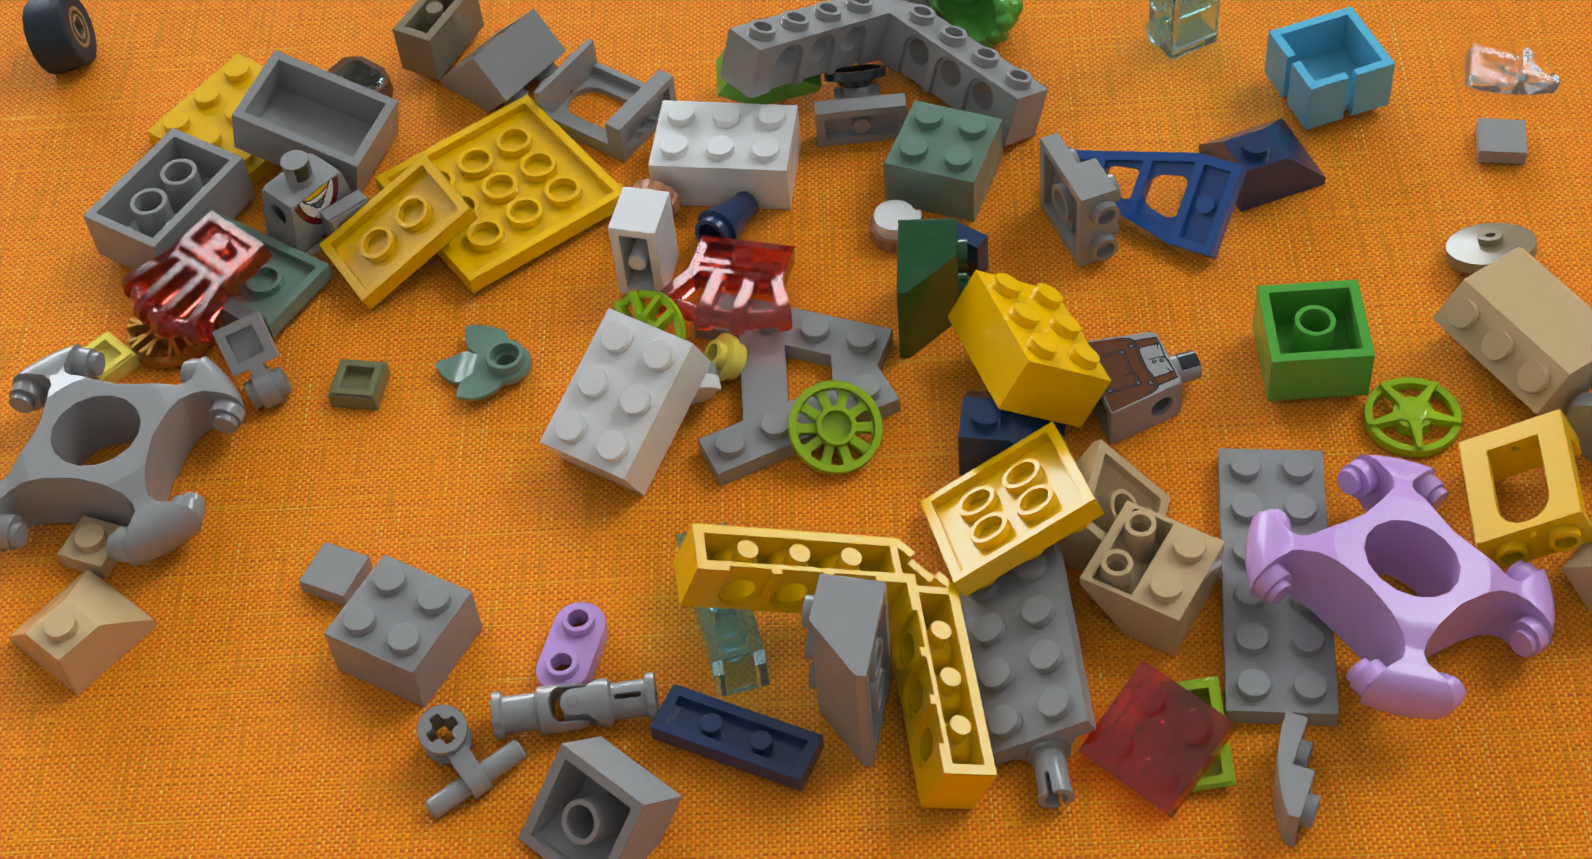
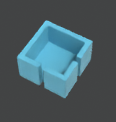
M1352 6L1269 31L1264 72L1282 97L1288 96L1287 104L1305 130L1343 119L1345 110H1348L1352 116L1389 104L1395 63Z

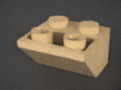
M1127 500L1080 576L1079 584L1125 635L1175 657L1220 578L1225 541Z

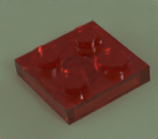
M1143 660L1097 723L1096 731L1089 734L1078 751L1170 818H1173L1238 726L1222 713Z

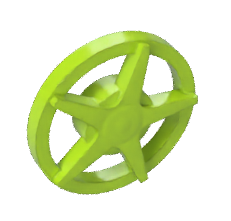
M1403 377L1381 382L1370 393L1365 404L1363 419L1368 434L1379 446L1400 456L1421 458L1439 454L1455 442L1461 428L1462 413L1454 396L1438 385L1437 381L1434 380L1432 382L1421 378ZM1411 389L1423 392L1418 397H1405L1397 390ZM1385 396L1394 406L1393 411L1374 420L1373 407L1380 398ZM1435 396L1442 401L1449 409L1451 416L1434 411L1429 403L1431 398ZM1432 425L1451 428L1449 433L1442 439L1431 444H1422V436L1431 430ZM1393 427L1399 434L1411 437L1414 445L1395 441L1386 436L1380 429Z

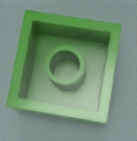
M1358 279L1257 286L1252 326L1267 401L1368 395L1375 353Z

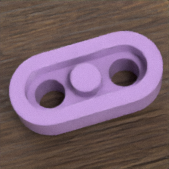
M578 602L570 604L559 611L554 619L536 666V674L540 686L573 682L587 685L592 682L608 639L606 619L601 609L591 603ZM579 623H586L580 627H573L574 625ZM561 665L570 666L568 669L563 671L555 670L557 667ZM562 694L556 699L557 702H560Z

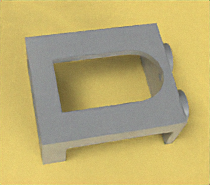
M587 39L574 53H571L565 62L547 79L543 80L534 91L536 104L572 139L622 162H626L656 131L662 101H677L673 75L658 70L646 83L598 63L594 41ZM597 92L624 103V105L605 123L606 129H603L572 114L569 111L571 101L581 94Z

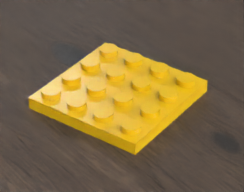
M528 95L519 98L375 177L378 190L381 191L423 154L434 163L478 216V218L437 252L438 256L472 293L479 291L612 215L622 191V187Z

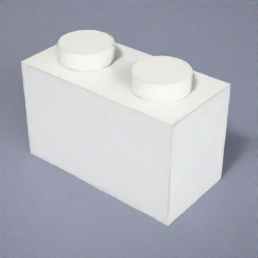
M623 187L608 226L620 293L628 294L631 291L645 289L659 291L667 295L679 260L670 193L652 189Z

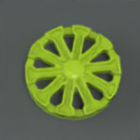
M839 380L823 381L806 389L794 403L787 422L788 437L797 458L813 470L827 475L849 474L864 466L877 451L883 433L881 414L874 400L860 387ZM835 390L838 396L836 404L832 406L827 392ZM853 395L858 399V404L849 410L845 408L848 397ZM810 397L817 399L822 412L808 404ZM862 413H869L872 418L870 422H856V418ZM799 414H803L815 423H799L797 417ZM869 433L872 436V440L870 443H866L855 434ZM799 435H817L805 445L801 444L798 437ZM822 444H825L821 460L811 456L813 451ZM847 444L861 453L859 459L855 460L852 458ZM835 447L842 465H833L831 463Z

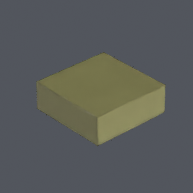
M341 359L328 394L331 407L378 410L390 376L387 362Z

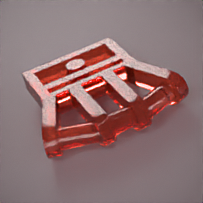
M211 210L166 252L124 275L121 285L125 295L132 299L134 303L133 314L135 318L145 325H151L152 330L163 338H171L173 336L187 337L191 343L205 345L212 339V332L214 331L213 322L229 297L242 296L239 288L248 279L252 278L273 256L263 243ZM196 306L190 318H184Z
M702 236L688 269L660 292L675 302L683 319L696 324L697 330L711 331L712 327L728 328L731 334L744 335L746 330L776 327L778 332L792 331V313L785 287L795 263V246ZM698 288H705L699 305L685 300ZM724 291L739 292L732 309L717 308ZM757 294L771 297L772 309L751 310ZM662 305L657 315L661 316L667 308Z

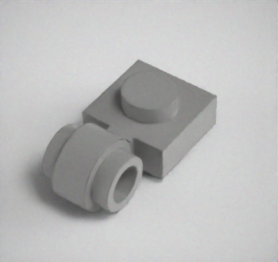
M259 311L212 332L233 377L250 370L251 380L245 382L244 386L256 409L262 406L270 409L286 401L285 396L292 393L293 390L285 372L280 366L272 370L265 363L280 356V353Z

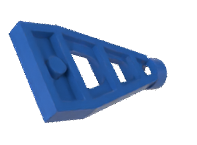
M1074 149L1081 162L1096 158L1107 175L1110 168L1114 166L1137 169L1139 171L1131 197L1129 199L1121 197L1120 201L1116 202L1120 209V215L1172 247L1216 260L1247 172L1246 167L1201 153ZM1158 176H1183L1188 181L1179 210L1174 217L1161 215L1151 209L1146 202L1152 181Z

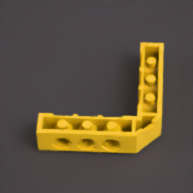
M691 523L674 559L680 606L802 614L805 596L807 594L815 595L819 574L886 582L891 653L921 808L973 809L996 778L997 772L957 586L942 573L938 572L933 576L912 559L915 552L898 538Z

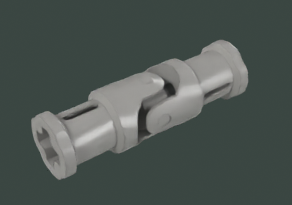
M654 672L645 673L643 679L611 683L608 678L595 679L587 685L573 682L538 686L534 693L503 696L500 691L491 692L490 707L494 735L498 741L506 740L507 734L540 730L542 735L581 730L590 726L591 722L600 727L614 726L615 721L621 719L648 716L653 721L659 711L655 675ZM561 694L560 707L564 712L565 722L557 721L554 716L555 701Z

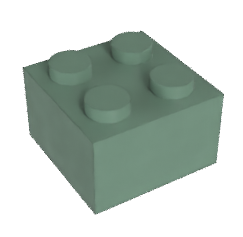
M915 100L884 163L886 201L902 200L912 205L914 209L975 222L1003 159V119Z

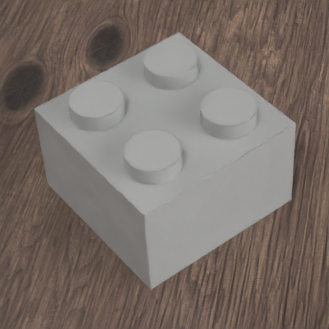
M383 555L325 631L324 635L339 670L425 708L483 627L471 591L387 555Z

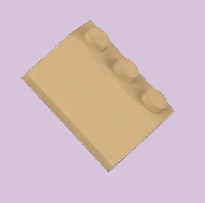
M1521 247L1514 249L1465 278L1432 318L1537 415L1561 409L1564 416L1567 417L1566 411L1571 402L1578 395L1592 388V308Z

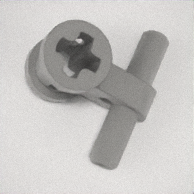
M433 706L425 711L419 719L417 735L427 755L440 765H452L460 776L425 801V806L436 819H439L473 795L477 799L494 787L493 780L526 758V752L519 742L512 740L479 763L471 752L473 746L472 732L463 714L453 706ZM446 727L448 731L452 732L455 739L445 744L443 740L439 739L436 732L440 728Z

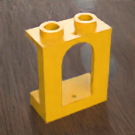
M1561 409L1458 442L1475 543L1480 551L1497 564L1500 569L1510 568L1521 559L1527 563L1530 560L1556 552L1572 551L1583 544L1592 542V522L1586 514L1574 457L1582 454L1579 438ZM1544 466L1549 489V500L1545 509L1537 517L1526 522L1515 523L1505 520L1499 512L1494 482Z

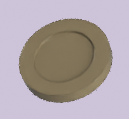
M1477 224L1454 233L1446 243V258L1454 269L1467 274H1474L1518 247L1525 249L1535 258L1537 254L1536 237L1527 228L1515 224Z

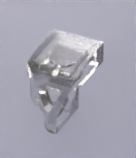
M1472 43L1465 58L1464 87L1480 91L1512 95L1555 93L1560 85V78L1555 73H1544L1532 61L1536 54L1528 46L1523 48L1520 55L1517 56Z

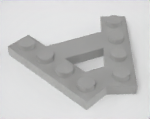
M710 290L694 323L696 337L714 340L722 333H729L736 336L739 343L744 344L747 349L746 364L741 372L743 421L698 439L700 453L720 486L796 455L788 437L787 422L790 411L797 399L789 401L786 357L832 367V379L849 382L863 389L876 403L882 419L900 412L899 397L881 372L893 344L892 329ZM835 390L828 391L827 395L833 406L836 404L838 395ZM853 395L848 397L845 408L852 409L858 404V399ZM810 397L808 404L822 412L817 399ZM862 413L856 418V422H870L872 420L869 413ZM799 414L797 417L799 423H815L803 414ZM799 435L798 437L801 444L805 445L817 435Z

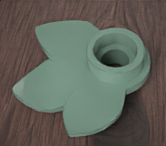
M467 325L465 328V340L468 350L435 364L436 370L445 381L458 386L456 392L457 399L467 401L487 398L497 392L503 385H511L521 381L528 375L532 366L529 352L520 343L508 339L504 330L486 325Z

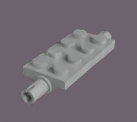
M1056 542L1046 548L1037 558L1025 561L1001 575L992 585L978 589L965 598L960 592L966 631L995 766L1014 759L1026 760L1032 764L1038 789V802L1042 807L1049 809L1061 807L1058 793L1062 794L1065 805L1074 801L1075 795L1071 787L1067 758L1070 757V749L1076 737L1096 731L1062 548Z

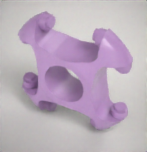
M1359 455L1341 469L1338 473L1337 481L1341 490L1357 498L1367 513L1315 534L1303 536L1291 532L1289 518L1280 509L1259 511L1252 518L1245 544L1246 576L1250 595L1258 596L1264 603L1269 602L1272 606L1280 603L1287 595L1292 596L1335 632L1362 659L1346 675V679L1350 682V688L1361 698L1360 704L1399 716L1418 719H1440L1448 716L1451 711L1462 704L1466 691L1459 679L1444 672H1437L1427 663L1426 659L1457 642L1477 635H1493L1502 638L1511 645L1516 654L1522 657H1532L1545 651L1551 644L1555 622L1552 588L1545 569L1539 570L1531 562L1526 563L1521 559L1504 573L1490 558L1454 532L1436 512V509L1448 497L1449 492L1444 489L1445 484L1435 476L1436 471L1434 468L1400 458L1380 455ZM1376 573L1400 580L1414 590L1419 597L1396 590L1383 581Z

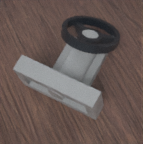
M851 65L836 69L833 74L828 75L824 73V81L836 82L842 87L834 88L835 100L814 102L818 147L893 140L897 138L907 117L905 93L880 95L878 84L869 85L875 78L886 76V65Z

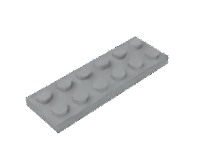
M1218 448L1219 539L1225 541L1220 572L1225 720L1230 723L1283 724L1285 713L1288 711L1307 717V725L1337 726L1339 706L1334 632L1311 610L1292 596L1287 595L1280 603L1274 606L1269 602L1264 603L1258 596H1251L1245 565L1246 537L1252 518L1259 511L1268 509L1282 510L1289 518L1291 532L1298 535H1311L1327 528L1323 451Z

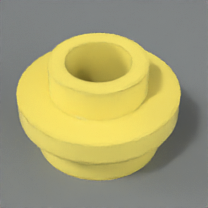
M722 333L707 345L704 355L711 362L716 363L720 382L726 379L732 381L741 374L745 367L747 349L744 344L739 343L736 336Z

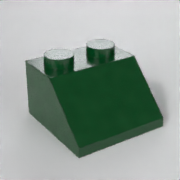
M957 219L898 220L897 311L900 358H910L952 326L948 315L968 283V272H958V268H967V239H957Z

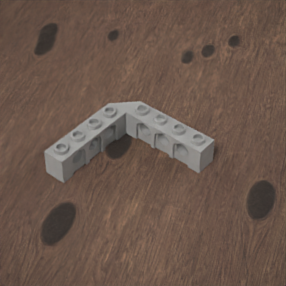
M902 0L820 1L815 5L797 10H788L783 14L765 19H755L750 23L729 28L719 77L748 98L770 93L771 89L789 83H803V79L822 73L833 74L836 69L855 63L862 65L880 60L894 71L902 72L921 85L923 91L934 94L954 109L1002 118L1003 146H1007L1035 136L1048 88L1034 80L1029 72L1016 68L1001 58L996 50L981 45L969 37L964 29L951 25L936 15L932 8Z

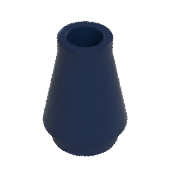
M741 191L734 197L703 211L699 215L698 223L695 226V234L698 241L707 250L715 253L732 249L752 217L758 213L759 205L757 200L750 193Z

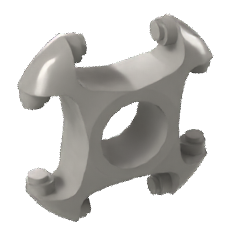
M80 344L63 348L45 356L18 373L13 378L14 385L9 393V405L21 413L37 411L41 407L44 410L38 427L18 456L11 471L0 481V551L4 552L8 549L16 550L17 548H22L27 541L29 527L53 523L78 524L83 515L119 525L120 527L117 528L116 532H112L107 539V556L114 558L118 562L130 563L135 567L159 558L187 542L201 531L202 521L206 513V501L200 495L191 492L173 497L171 502L168 499L173 483L186 457L198 439L212 429L232 434L245 421L246 410L241 396L231 379L211 359L203 356L201 359L192 358L189 361H184L180 373L183 384L179 385L161 383L115 384L96 380V377L101 376L104 372L105 356L96 349L83 348ZM132 443L127 450L112 460L98 465L82 466L85 460L101 449L115 444Z

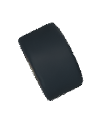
M29 0L26 3L22 15L23 29L28 46L41 68L49 74H60L88 66L94 61L97 51L96 36L91 19L80 0Z

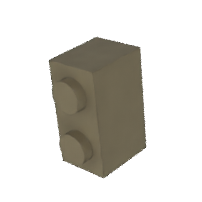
M417 0L392 29L402 68L440 80L484 26L479 0Z

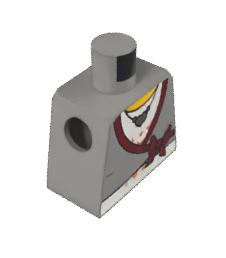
M292 150L285 153L280 160L283 172L267 183L261 192L267 235L314 256L322 250L319 244L327 238L319 212L351 194L352 191L338 169L313 153L307 154L302 150Z

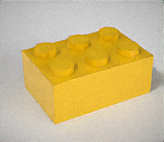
M975 270L949 313L948 319L998 409L1081 428L1109 386L1111 379L1099 362V355L1090 347L1080 331V324L1072 318L1062 302V295L1055 288L1044 283L1032 285L1020 282L1006 273L993 275Z

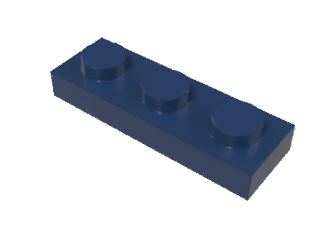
M673 684L650 726L652 739L801 792L824 748L823 735L677 684Z

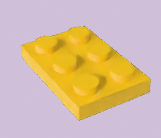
M423 154L319 245L361 301L372 309L478 218V216L434 163Z

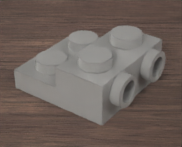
M1058 133L1040 138L1039 205L1079 267L1109 259L1114 256L1119 247L1115 239V235L1119 233L1117 219L1120 216V209L1116 202L1120 201L1121 198L1117 180L1112 174H1106L1096 158L1081 162L1077 152L1073 148L1068 149Z

